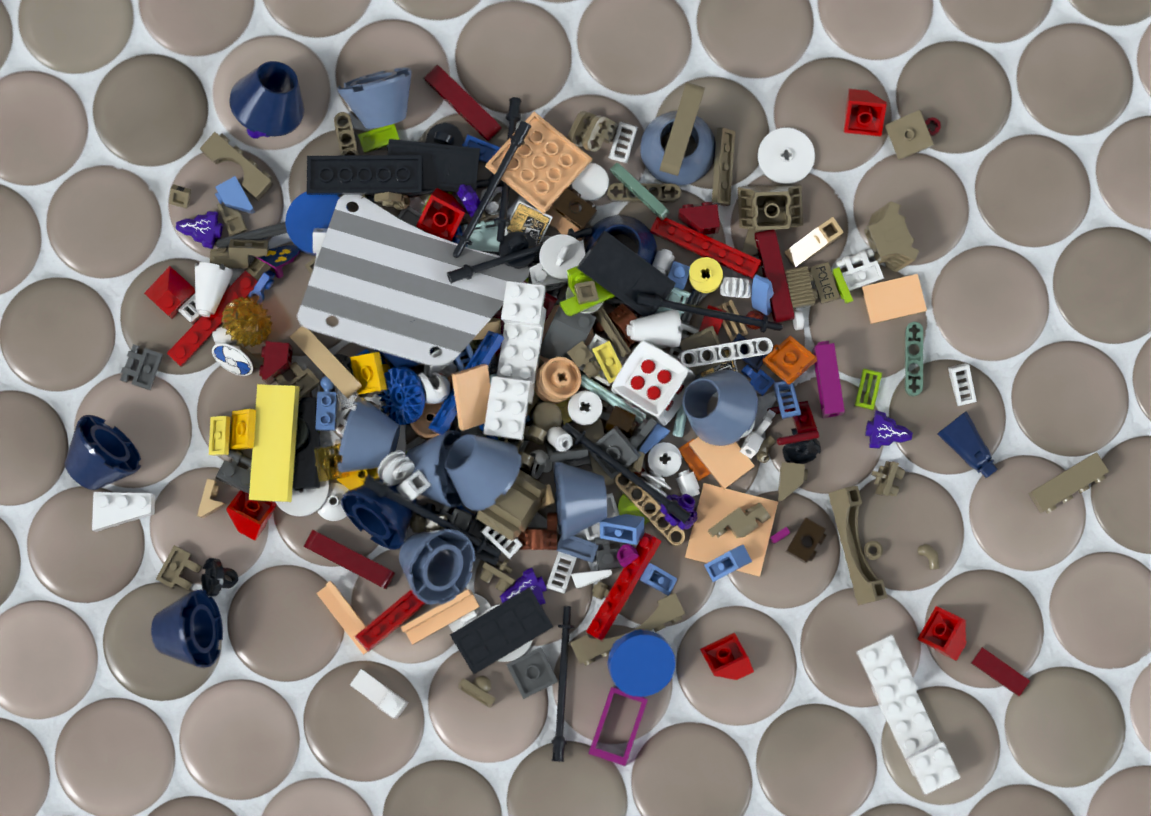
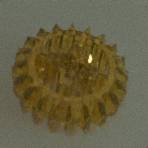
M241 297L228 303L222 313L221 322L224 323L222 328L227 329L226 335H231V341L235 339L237 340V345L243 343L244 347L250 345L252 348L255 345H260L268 338L273 323L269 321L271 316L266 314L268 309L262 308L263 303L257 304V299L251 301L250 297L246 299Z

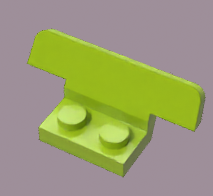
M578 266L567 270L568 286L574 296L560 302V306L566 315L573 316L611 299L615 295L577 268ZM594 281L599 298L598 301L578 304L574 288L575 284Z

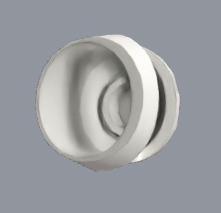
M423 372L417 374L424 388L425 403H442L449 396L451 386L445 375L432 372L431 376L427 378Z

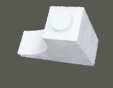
M362 669L350 684L394 719H398L409 703Z

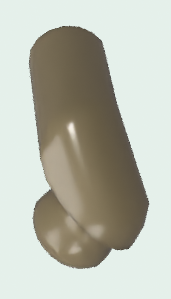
M928 544L919 546L918 554L929 559L930 570L939 569L937 551Z

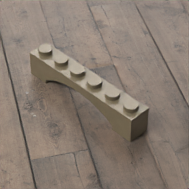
M858 486L847 487L828 493L858 605L886 599L887 594L883 579L879 580L871 570L859 539L858 511L859 506L862 505Z
M673 593L657 601L659 606L655 612L634 630L651 631L654 629L655 632L666 628L664 624L670 621L674 624L683 620L682 615L685 612L676 594ZM625 634L605 638L603 641L589 638L588 635H585L570 644L579 663H584L587 666L595 662L594 658L602 655V657L608 656L615 641Z

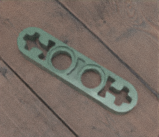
M615 163L610 169L611 173L656 216L664 220L670 214L668 209L619 163Z
M918 322L909 323L905 329V392L909 396L914 397L923 390V327ZM915 326L919 332L916 333L915 340L909 342V339L913 338V333L909 332V329ZM914 344L919 347L917 355H912L909 352L910 345ZM912 363L919 366V372L916 374H912L909 371V365ZM908 376L912 378L919 377V380H915V386H919L915 393L912 392V389H909V386L912 385V379L909 380Z

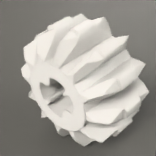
M724 277L720 285V294L727 297L749 298L751 297L752 281L750 279Z

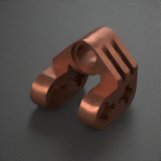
M622 303L608 315L625 337L624 340L629 348H631L639 341L631 340L630 336H627L626 328L630 321L637 319V317ZM600 322L593 326L598 336L605 332Z
M547 513V530H528L527 527L524 533L521 531L518 540L523 545L519 550H557V513Z

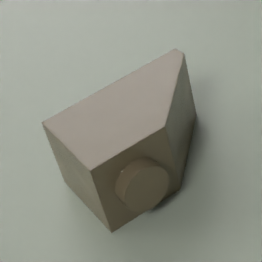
M781 462L777 502H782L803 484V481H807L808 469H804L805 464Z

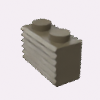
M807 266L785 270L793 310L813 306L818 297L816 289H812L811 281H814L812 270H808Z

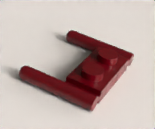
M808 401L798 402L801 415L792 417L797 434L778 438V445L819 438V432ZM779 406L767 409V411L770 409L776 414H781ZM795 408L786 409L785 413L796 410Z

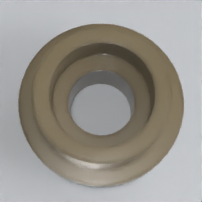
M869 541L864 546V555L870 560H876L882 556L883 547L877 541ZM871 547L876 548L877 551L875 554L870 553Z

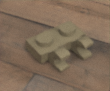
M294 362L290 365V368L297 377L288 383L280 373L275 377L278 385L299 386L300 401L319 386L320 381L309 368L303 371Z
M174 545L156 580L173 589L178 584L189 590L193 583L180 576L185 567L199 573L202 566L190 560L192 554Z

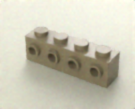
M1096 452L1028 494L1039 512L1046 511L1048 514L1057 508L1055 504L1060 501L1064 504L1073 499V493L1078 491L1081 494L1090 488L1088 484L1093 481L1097 484L1106 478L1105 474L1109 471Z

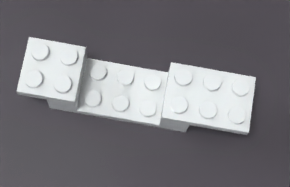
M511 281L506 283L501 320L505 322L504 340L501 345L497 377L492 376L484 435L523 440L528 404L533 402L547 311L543 307L546 287L543 285Z
M893 635L857 651L859 659L873 686L871 689L912 775L917 778L924 795L960 779L944 742H940L915 690L918 688Z

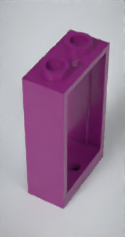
M829 341L818 342V345L813 348L812 354L817 358L814 368L822 419L842 416L845 410L834 343L829 344Z
M617 686L615 688L611 687L588 754L626 766L648 699L628 695ZM614 693L641 702L623 757L596 748Z

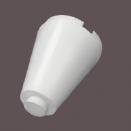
M199 262V264H195L196 311L199 312L200 316L210 317V314H215L233 276V270L225 267L224 271L219 268L220 265Z
M671 309L631 320L626 328L627 336H630L631 340L645 341L672 348L679 347L681 342V333H678V326H681L678 310Z

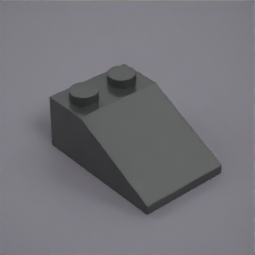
M559 306L541 344L540 355L549 360L556 357H565L573 361L567 352L581 341L585 343L597 317L585 313L568 316Z

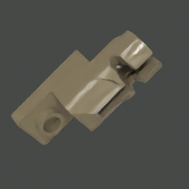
M230 239L229 249H211L210 263L223 264L225 267L232 269H246L249 267L250 255L254 257L267 256L269 241Z
M761 503L746 509L745 513L739 507L710 528L708 532L712 537L715 535L720 537L727 531L726 527L728 526L736 538L746 537L758 527L756 519L764 523L770 518V515Z

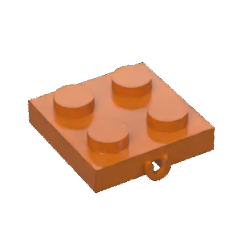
M789 336L780 345L776 344L773 347V351L763 359V363L788 385L794 382L817 361L816 356L792 336Z

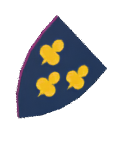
M295 245L279 246L268 249L267 256L256 258L275 268L276 277L282 278L284 276L282 267L294 262V259L301 250Z

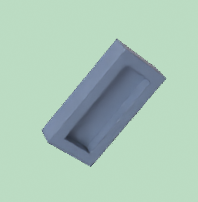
M575 536L561 540L560 537L556 551L593 563L599 545Z

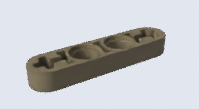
M613 183L607 189V196L611 201L642 202L637 197H631L628 188L626 190L627 198H623L624 193H619L617 197H614L610 193L614 188H618L619 192H624V188H627L622 183ZM640 183L648 191L651 188H656L659 191L656 199L660 202H676L681 196V189L676 184ZM661 188H665L664 192H670L673 188L678 194H675L674 198H671L670 194H664L665 198H661Z

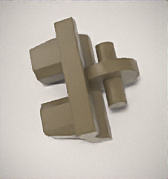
M886 461L885 466H880L878 472L872 471L871 475L876 477L874 484L878 485L875 494L880 496H897L899 487L892 484L894 478L901 480L905 473V470L898 466L899 463Z
M505 559L503 563L498 560L496 566L499 567V570L486 562L483 564L480 579L489 584L494 575L500 578L495 586L499 591L504 593L515 582L514 579L502 573L506 571L510 574L513 570L507 566L508 559Z

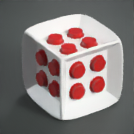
M642 341L633 350L619 371L611 390L615 395L644 412L648 418H652L657 423L666 426L681 407L684 392L688 385L696 380V376L672 356L654 345Z

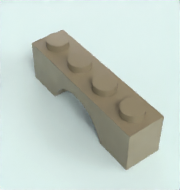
M214 132L200 147V150L216 165L224 161H232L239 164L244 171L243 188L259 201L274 185L270 180L272 177L265 170L262 172L256 168L258 164L251 158L247 160L243 157L244 152L236 145L233 148L228 144L230 140L222 133L218 135Z

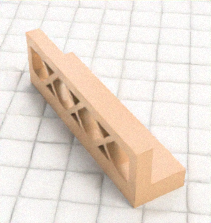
M329 581L316 594L364 655L367 653V650L355 639V636L366 625L335 584Z
M468 589L457 595L453 600L437 606L400 628L403 633L407 634L411 644L414 645L462 618V616L478 609L480 605L472 591Z

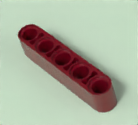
M436 65L424 77V80L486 141L489 142L502 129L499 123L439 65Z
M774 229L755 232V242L759 260H761L763 277L769 279L773 287L774 295L770 298L773 320L776 323L794 320V310L776 232Z
M313 529L303 546L386 590L395 575V572Z

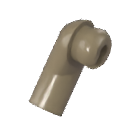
M771 435L763 440L756 453V458L761 463L769 461L768 448L776 443Z

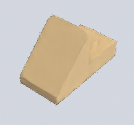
M207 479L197 514L198 517L205 518L227 505L213 500V497L217 496L219 490L215 480Z

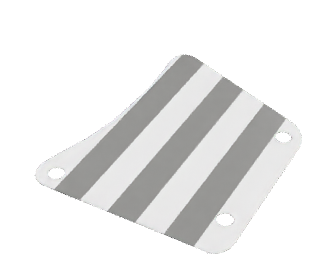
M343 195L337 201L297 317L303 327L312 331L420 363L443 365L453 361L503 306L507 281L523 283L529 275V267L516 269L501 264L474 273L469 280L463 279L450 284L447 277L448 271L462 268L465 264L474 266L500 256L465 247L460 257L455 258L453 252L457 243L426 233L398 219L361 195ZM356 202L359 206L358 211H348L346 208L347 203ZM335 316L338 318L339 323L335 327H330L326 324V318ZM432 347L441 348L442 356L439 358L432 357L429 353Z

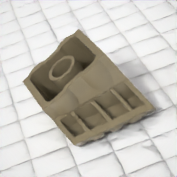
M779 184L773 186L737 187L739 228L773 230L789 229V227L803 225L801 185Z
M890 201L872 214L869 225L864 229V234L870 249L874 252L875 261L877 260L878 264L885 263L887 269L898 272L916 260L919 250L911 247L915 238H912L905 224L906 217L898 214L901 205Z
M519 470L514 483L505 495L501 493L495 499L496 503L492 506L479 510L476 519L513 541L520 535L521 531L525 532L541 507L540 501L545 495L547 486Z

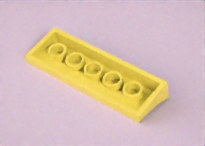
M257 384L254 448L252 449L249 500L292 502L299 386Z

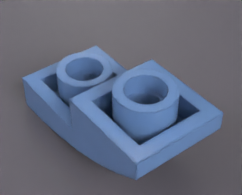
M755 275L751 291L752 307L768 316L772 312L770 298L774 295L772 283L765 277L762 278Z

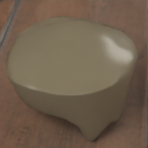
M540 403L531 411V422L534 426L546 432L552 427H561V410L554 403Z

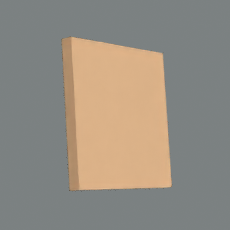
M533 112L525 121L532 126L524 139L525 143L517 148L501 180L545 214L565 189L590 164L592 158L537 113ZM510 138L485 166L494 174L511 145Z
M703 483L696 511L697 521L692 527L685 558L709 563L728 551L744 545L752 562L736 571L760 577L778 502L730 489L724 490L722 487ZM761 503L770 515V518L764 523L756 519L758 527L746 537L736 538L728 526L726 527L727 531L720 537L716 535L712 537L708 532L710 528L739 507L745 513L746 509Z

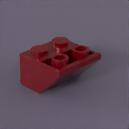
M705 202L701 206L694 207L693 204H687L679 208L678 219L690 229L704 235L719 233L720 222L717 204Z
M266 341V345L262 346L261 357L264 358V364L260 365L259 376L262 377L266 384H272L277 375L280 373L283 375L290 369L293 356L292 346L289 343Z

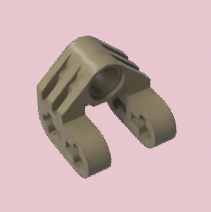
M582 111L577 115L567 138L578 147L583 146L586 150L596 152L601 148L603 142L611 143L618 125L607 117L596 116Z
M533 425L531 427H524L523 440H519V443L516 445L518 453L521 455L520 468L531 471L534 464L532 456L520 451L524 438L543 445L547 437L546 431Z

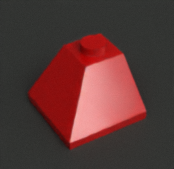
M849 89L844 133L882 136L887 102L868 90Z
M436 188L431 194L416 227L434 236L452 241L466 211L454 196Z
M169 266L144 294L173 319L178 314V309L195 294V288Z
M240 490L228 505L226 511L237 531L256 541L264 530L277 504L274 501L249 500V494Z
M936 606L917 640L957 661L966 645V620Z
M735 633L700 649L714 676L739 680L754 672L750 660Z

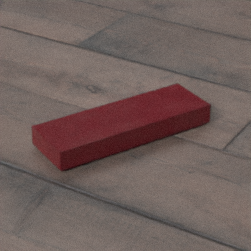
M983 647L980 648L971 661L972 665L1018 697H1020L1030 682L1029 679Z

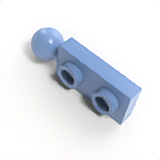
M324 376L320 381L324 392H317L315 430L336 431L338 393L331 392L335 385L327 376Z

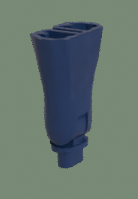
M967 411L937 433L971 468L977 470L978 473L981 472L985 478L998 470L993 464L994 460L988 447L978 433Z

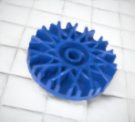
M391 368L388 370L389 372L384 373L387 390H384V393L378 394L381 397L380 401H385L386 403L381 408H385L384 413H390L388 417L399 425L414 423L422 415L425 406V392L422 382L410 368Z

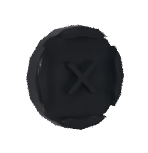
M450 123L436 124L429 130L426 137V143L463 146L464 144L461 131Z
M515 231L505 235L504 242H500L499 255L501 257L534 246L536 242L525 232ZM536 253L504 264L516 269L525 268L533 263Z
M796 428L791 429L792 434L796 435ZM816 438L785 444L782 449L783 457L788 463L791 461L797 464H805L813 461L816 455L821 452L820 442Z
M209 558L203 565V569L206 570L205 574L201 576V586L203 590L207 591L205 594L208 596L216 597L220 593L221 588H232L238 582L236 571L231 568H223L220 559ZM224 575L230 576L232 581L226 580Z

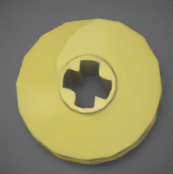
M709 257L695 260L689 269L690 283L700 293L714 292L720 287L723 280V270L720 264L715 259ZM709 272L710 277L703 279L702 273L706 274Z

